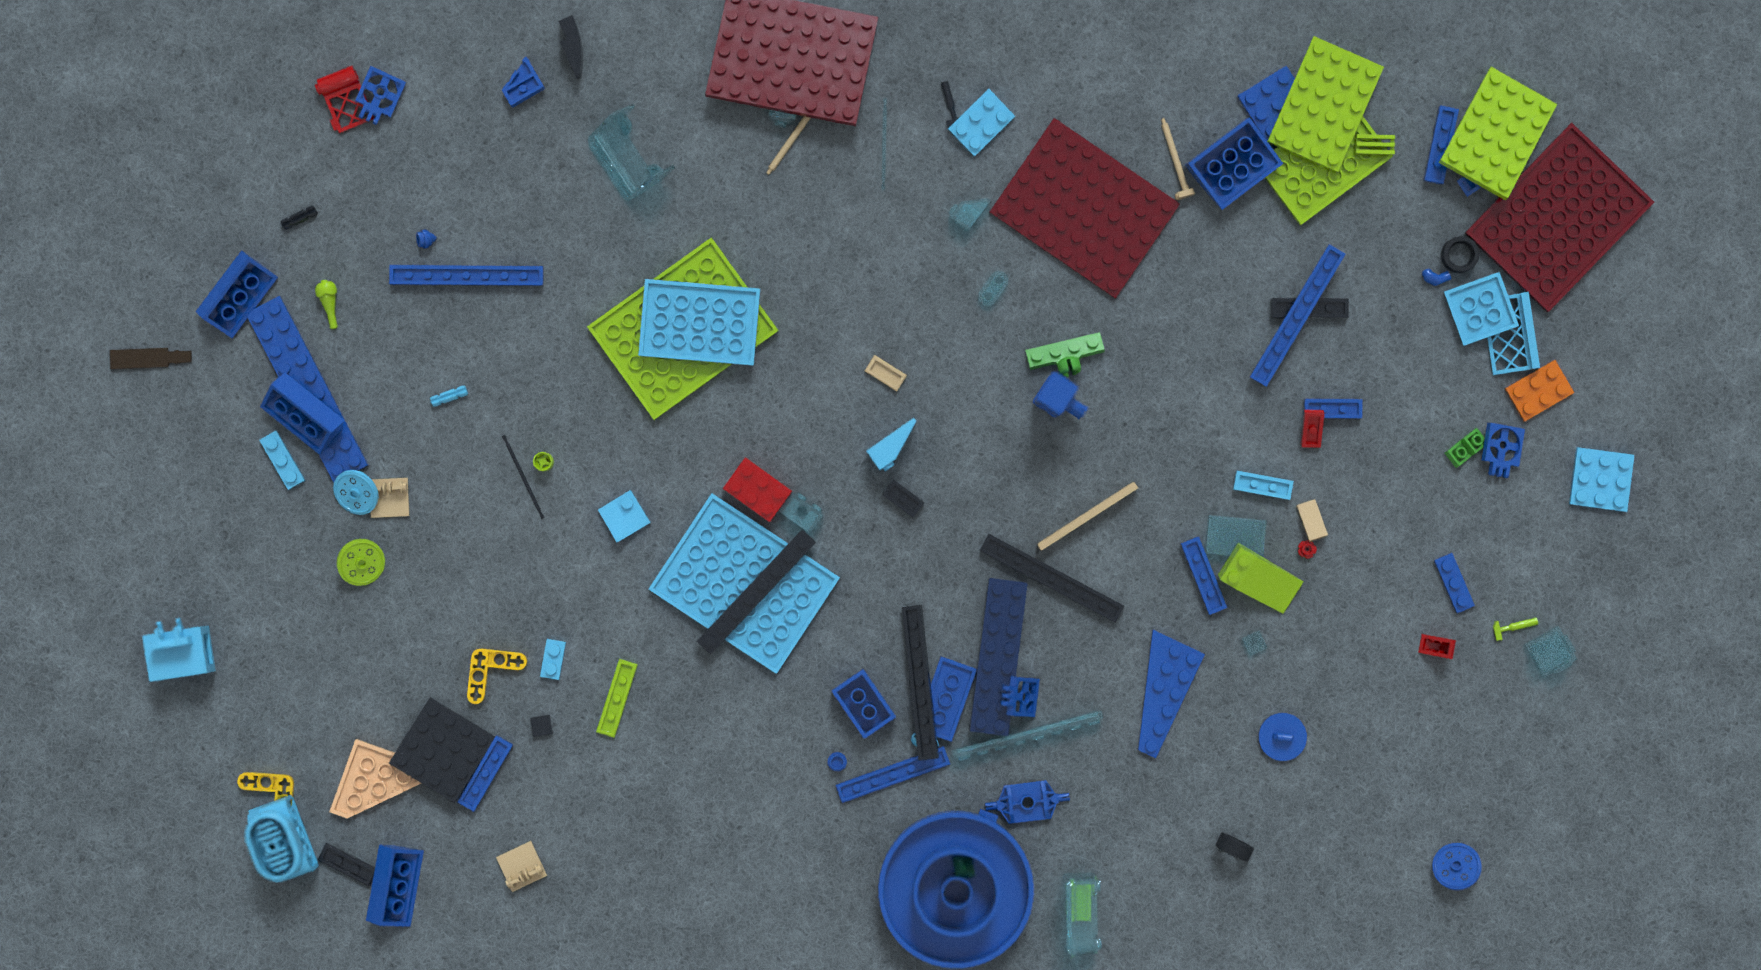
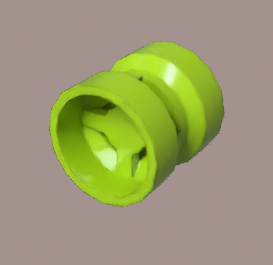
M539 452L533 458V465L539 471H549L554 465V459L549 453Z

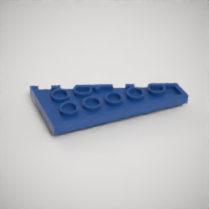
M1152 629L1138 750L1156 758L1205 654Z

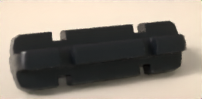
M311 205L306 210H301L289 216V219L285 218L280 222L283 229L288 230L292 228V225L296 226L308 220L309 217L316 216L318 213L316 208Z

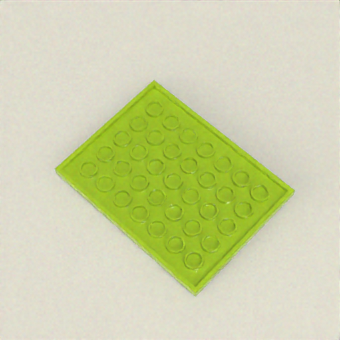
M712 237L653 279L747 287ZM643 286L588 325L587 328L653 420H656L732 364L638 356L644 296ZM760 304L756 347L779 331Z

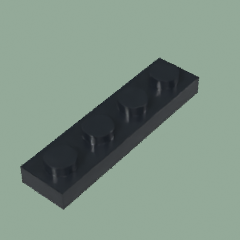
M1271 298V317L1285 318L1296 298ZM1319 298L1308 318H1349V298Z

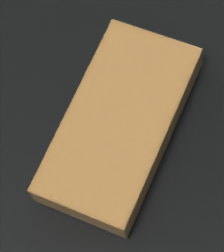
M874 355L865 369L866 373L896 392L907 376L876 355Z
M1316 500L1298 504L1297 509L1309 542L1328 536Z

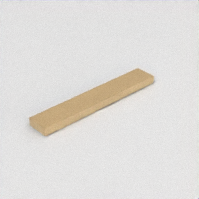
M1130 483L1037 543L1040 551L1138 489L1136 483Z

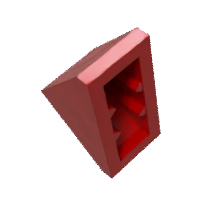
M1422 634L1418 653L1453 659L1456 640Z

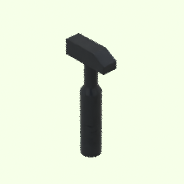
M944 81L941 83L947 107L952 116L951 120L946 121L947 127H950L958 118L949 83Z

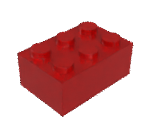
M746 457L723 487L725 491L768 522L772 521L793 492Z

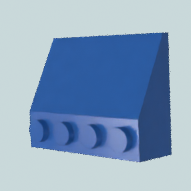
M1249 117L1187 162L1185 166L1198 184L1223 210L1280 167L1283 162Z

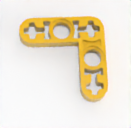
M482 648L475 650L472 653L467 690L469 702L479 704L485 699L488 667L521 670L528 663L527 657L519 652ZM482 652L483 656H486L481 661V666L485 665V669L474 668V664L478 665L479 662L475 656ZM497 654H502L505 657V662L502 665H498L494 661ZM508 654L511 655L510 659H517L518 656H521L520 658L524 660V663L517 667L516 663L510 662V666H507ZM476 671H481L484 675L483 680L480 682L475 681L473 678V674ZM472 683L475 685L483 684V688H478V694H481V698H478L477 701L474 700V697H471V693H475L476 687H472Z
M244 772L237 779L238 786L243 790L275 792L274 801L281 797L288 796V794L279 795V791L283 792L284 788L283 785H280V782L286 778L287 782H290V785L286 787V792H290V795L294 796V780L290 775ZM248 776L249 780H255V776H258L257 787H254L255 783H249L245 786L242 779ZM263 777H268L271 780V785L267 788L261 784Z

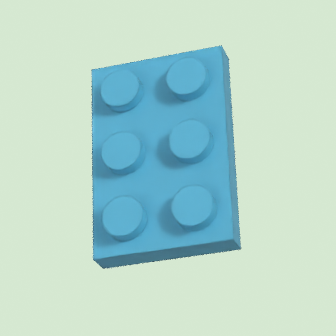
M987 89L948 130L975 156L1015 115L990 89Z

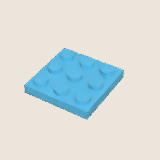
M1500 272L1444 292L1463 346L1519 326Z
M1576 447L1569 504L1627 512L1635 455Z

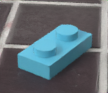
M552 639L546 640L540 677L560 680L566 642Z

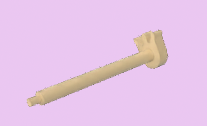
M804 116L769 165L766 173L770 174L772 170H775L810 120V117Z
M1163 118L1161 119L1163 124L1161 126L1182 187V191L1175 194L1177 201L1193 196L1195 192L1193 188L1189 189L1168 123Z

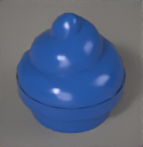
M426 229L416 233L418 247H423V249L429 248L437 239L433 233Z

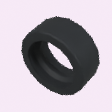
M1454 237L1442 247V263L1451 272H1467L1478 262V246L1469 237ZM1455 244H1464L1471 251L1469 262L1463 266H1457L1449 259V250Z
M1221 832L1215 844L1217 848L1246 862L1249 861L1254 851L1252 846L1224 832Z

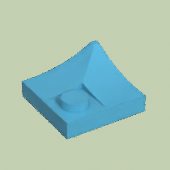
M631 490L598 509L616 542L623 540L651 523Z

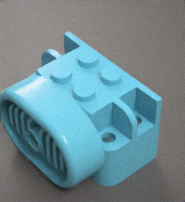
M292 795L248 810L245 841L257 871L264 878L278 883L309 873L319 867Z

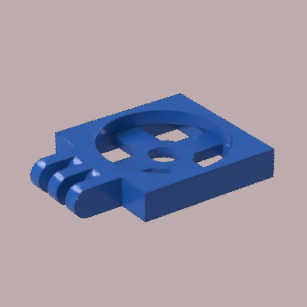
M370 66L355 99V102L363 105L359 118L362 119L366 112L368 113L366 121L369 122L373 115L375 116L373 124L377 125L381 114L391 117L406 82ZM373 76H383L380 84L375 85L368 82ZM390 80L394 82L397 94L388 91L387 86ZM378 88L384 89L383 95L377 94ZM364 89L373 92L374 98L371 103L366 101ZM386 98L393 101L392 105L387 108L378 107L381 99Z
M1487 423L1481 461L1490 462L1488 471L1490 476L1495 475L1496 477L1508 478L1510 467H1519L1525 429ZM1501 429L1500 437L1497 439H1491L1493 434L1497 430ZM1509 431H1513L1516 435V443L1509 442ZM1501 441H1504L1506 443V446L1503 449L1500 447ZM1490 447H1495L1497 450L1496 458L1493 456ZM1506 451H1515L1512 459L1504 461Z
M1011 676L1010 686H1003V690H1006L1007 693H1002V697L1006 698V701H1001V705L1007 706L1006 715L1035 717L1040 679ZM1019 682H1023L1022 690L1020 693H1017ZM1016 700L1020 703L1019 712L1015 710Z

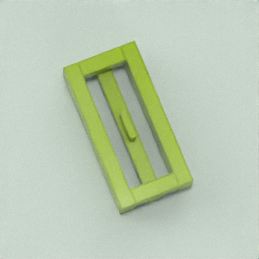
M1356 134L1355 154L1394 155L1395 135ZM1360 139L1390 140V143L1360 142ZM1360 146L1390 147V150H1361Z

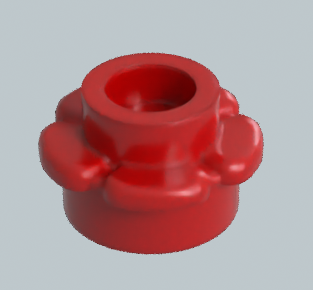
M1301 541L1298 545V554L1306 559L1312 558L1313 554L1317 551L1313 541Z

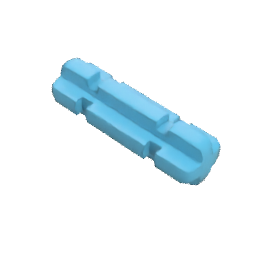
M462 385L457 387L456 390L451 389L440 393L439 396H432L430 401L436 407L441 405L442 402L447 403L458 399L459 396L464 397L468 395V391Z

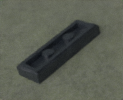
M329 843L325 844L317 860L368 887L374 877L375 867Z

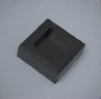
M550 715L530 718L533 737L553 734Z

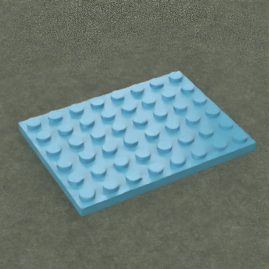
M711 493L648 590L706 628H709L789 543ZM804 555L725 640L777 674L840 577L807 555Z

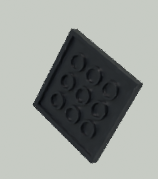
M430 697L389 761V764L453 803H456L495 736Z

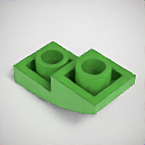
M1475 428L1444 454L1457 468L1484 447L1485 438Z

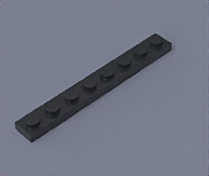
M802 529L696 642L711 655L816 542Z
M991 534L987 535L980 548L981 552L1115 623L1124 608V605Z
M922 605L902 607L918 760L938 759L939 754Z

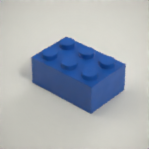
M864 668L832 689V693L864 739L896 717Z

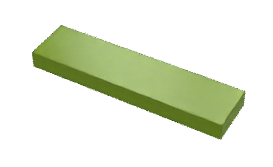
M619 659L596 730L597 733L615 738L638 664Z

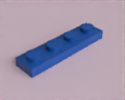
M1439 106L1423 181L1440 185L1444 184L1447 167L1440 164L1439 161L1454 134L1459 109Z
M1199 536L1180 543L1208 614L1211 615L1226 609L1227 605Z
M498 735L495 736L457 801L459 804L473 812L476 810L514 744Z

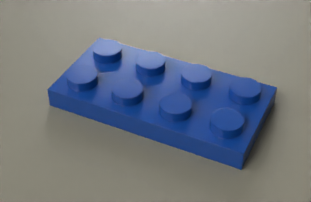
M940 656L931 682L936 736L952 742L977 669Z

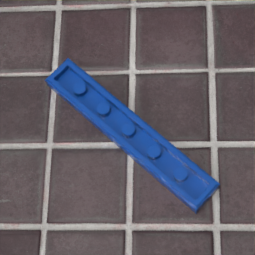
M944 746L938 748V759L919 761L917 755L836 784L841 802L850 801L950 765Z

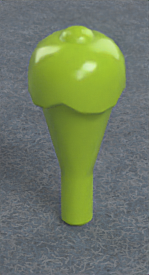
M322 280L321 283L316 285L315 294L319 297L326 311L330 329H336L338 327L335 316L337 287L331 281Z

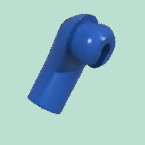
M1425 269L1422 272L1424 281L1433 286L1451 280L1448 271L1439 275L1432 272L1431 269Z

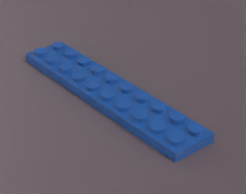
M281 296L253 309L247 318L278 377L283 373L288 374L344 419ZM344 421L340 431L319 455L333 483L344 471H359L369 466L348 424Z

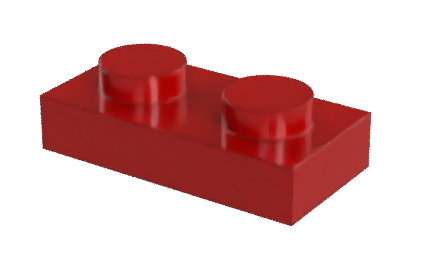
M1304 410L1301 447L1321 448L1324 410Z

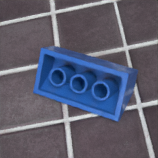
M241 250L195 312L202 319L233 338L246 321L249 313L255 309L278 277Z
M283 373L270 385L260 405L264 411L319 455L337 435L345 421L286 373Z
M379 844L366 921L379 926L411 927L423 850Z

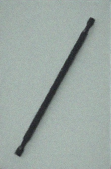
M503 435L502 438L506 443L507 449L518 469V472L529 492V495L537 511L540 514V518L543 519L545 517L540 510L538 502L527 482V479L516 459V456L510 444L507 441L506 436Z

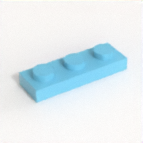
M277 431L259 440L288 490L305 481Z
M1236 471L1233 490L1290 500L1294 481Z

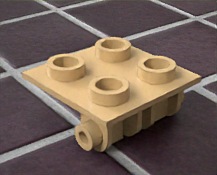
M408 478L372 479L377 487L379 499L376 507L371 511V518L409 516Z
M531 841L496 857L506 878V885L512 892L547 876Z

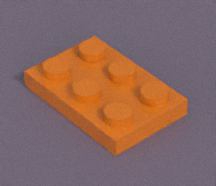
M1556 360L1551 361L1505 388L1523 421H1527L1574 393Z

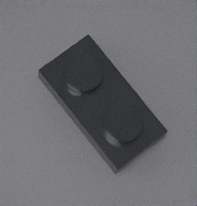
M895 480L892 481L883 493L884 497L912 518L924 504L922 500Z

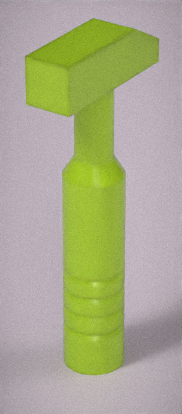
M1527 619L1504 627H1500L1499 621H1494L1496 641L1503 640L1501 632L1515 631L1538 625V619Z

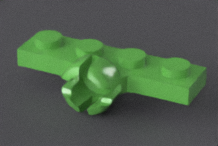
M1100 332L1025 351L1030 370L1056 365L1061 376L1069 377V366L1074 376L1081 371L1079 361L1081 358L1103 353L1105 349Z

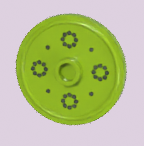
M356 539L347 543L340 550L336 562L337 570L347 583L356 586L367 585L374 582L383 572L385 556L382 549L375 542L368 539Z

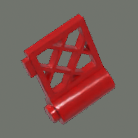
M353 65L317 79L315 88L318 94H322L333 117L330 122L334 131L338 130L341 133L368 122L366 118L360 119L355 117L359 106L363 107V105L348 99L352 90L357 88L360 90L361 88L360 80ZM335 97L344 99L341 109L334 108L330 99ZM347 101L357 105L353 115L343 112ZM341 114L352 117L349 125L342 128L339 122Z

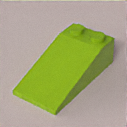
M1237 543L1218 573L1219 579L1224 583L1281 613L1285 612L1304 582L1240 543Z

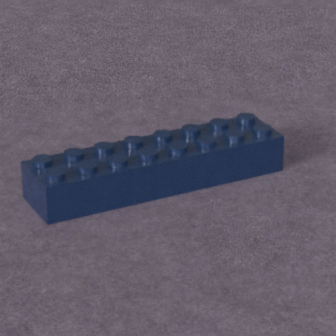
M988 578L969 731L1008 736L1011 716L1006 715L1007 706L1001 705V701H1006V698L1002 697V693H1007L1006 690H1003V686H1010L1011 676L1016 677L1028 585L1026 582Z

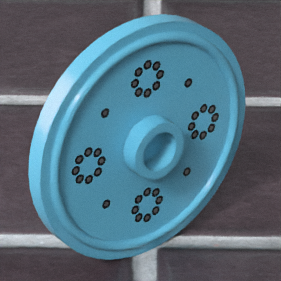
M347 470L342 472L334 481L333 490L335 498L348 512L364 515L376 507L379 499L378 490L375 483L366 474L357 470Z

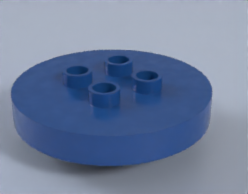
M959 810L943 811L919 819L907 827L895 839L882 863L879 876V902L886 925L901 946L915 957L932 965L946 968H967L994 959L1007 950L1022 933L1033 905L1034 884L1032 872L1019 843L1000 824L977 813Z

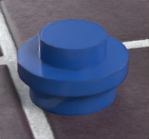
M834 752L829 756L828 766L831 770L841 771L846 767L847 759L844 754Z

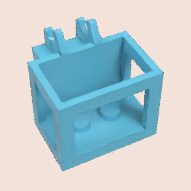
M181 618L176 619L177 626L174 627V631L164 632L162 622L159 621L157 622L158 629L154 630L155 634L143 635L149 682L216 671L209 626L184 629Z

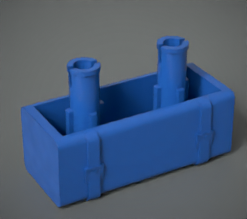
M1053 372L1046 379L1033 399L1035 406L1052 417H1058L1065 410L1079 420L1089 408L1074 399L1078 386L1056 372Z

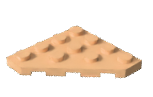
M355 739L330 813L348 819L421 783L389 764L395 752Z

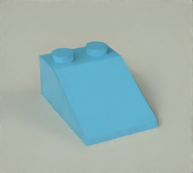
M915 418L867 450L868 455L879 471L882 469L887 471L895 465L893 461L896 460L916 423Z

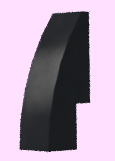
M571 15L558 21L566 36V39L560 41V44L577 79H580L583 69L582 41L575 19Z

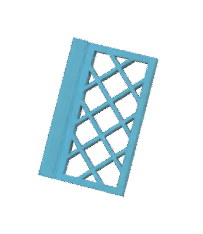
M1529 292L1508 295L1509 299L1517 298L1518 307L1514 313L1519 309V316L1516 314L1515 316L1521 322V326L1517 331L1510 329L1515 334L1509 342L1501 338L1499 334L1494 335L1493 340L1491 336L1487 338L1493 375L1540 368ZM1516 335L1521 337L1524 342L1520 350L1510 344ZM1496 338H1499L1506 344L1500 353L1493 349V342ZM1507 346L1517 351V354L1511 361L1502 355ZM1521 354L1526 358L1527 366L1518 367L1513 361ZM1499 357L1509 362L1504 370L1496 371L1495 362ZM1510 365H1513L1514 367H1516V368L1508 369V368L1510 367Z

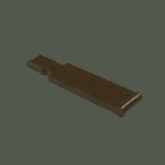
M168 348L109 350L110 369L169 367V363L192 362V351L174 350L168 352Z

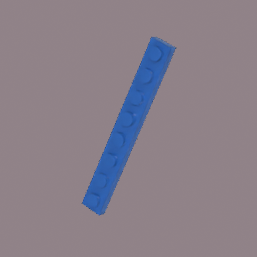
M1328 244L1251 373L1250 378L1267 387L1346 255L1345 253Z
M389 265V284L544 286V267Z

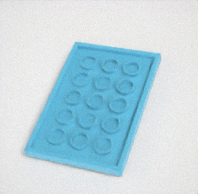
M645 279L638 356L754 366L760 289Z

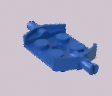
M1046 780L1004 785L999 799L996 802L985 803L986 811L1000 810L1009 824L1051 819L1057 803L1070 801V797H1068L1069 792L1063 794L1055 793ZM1025 797L1033 799V805L1029 808L1022 805Z

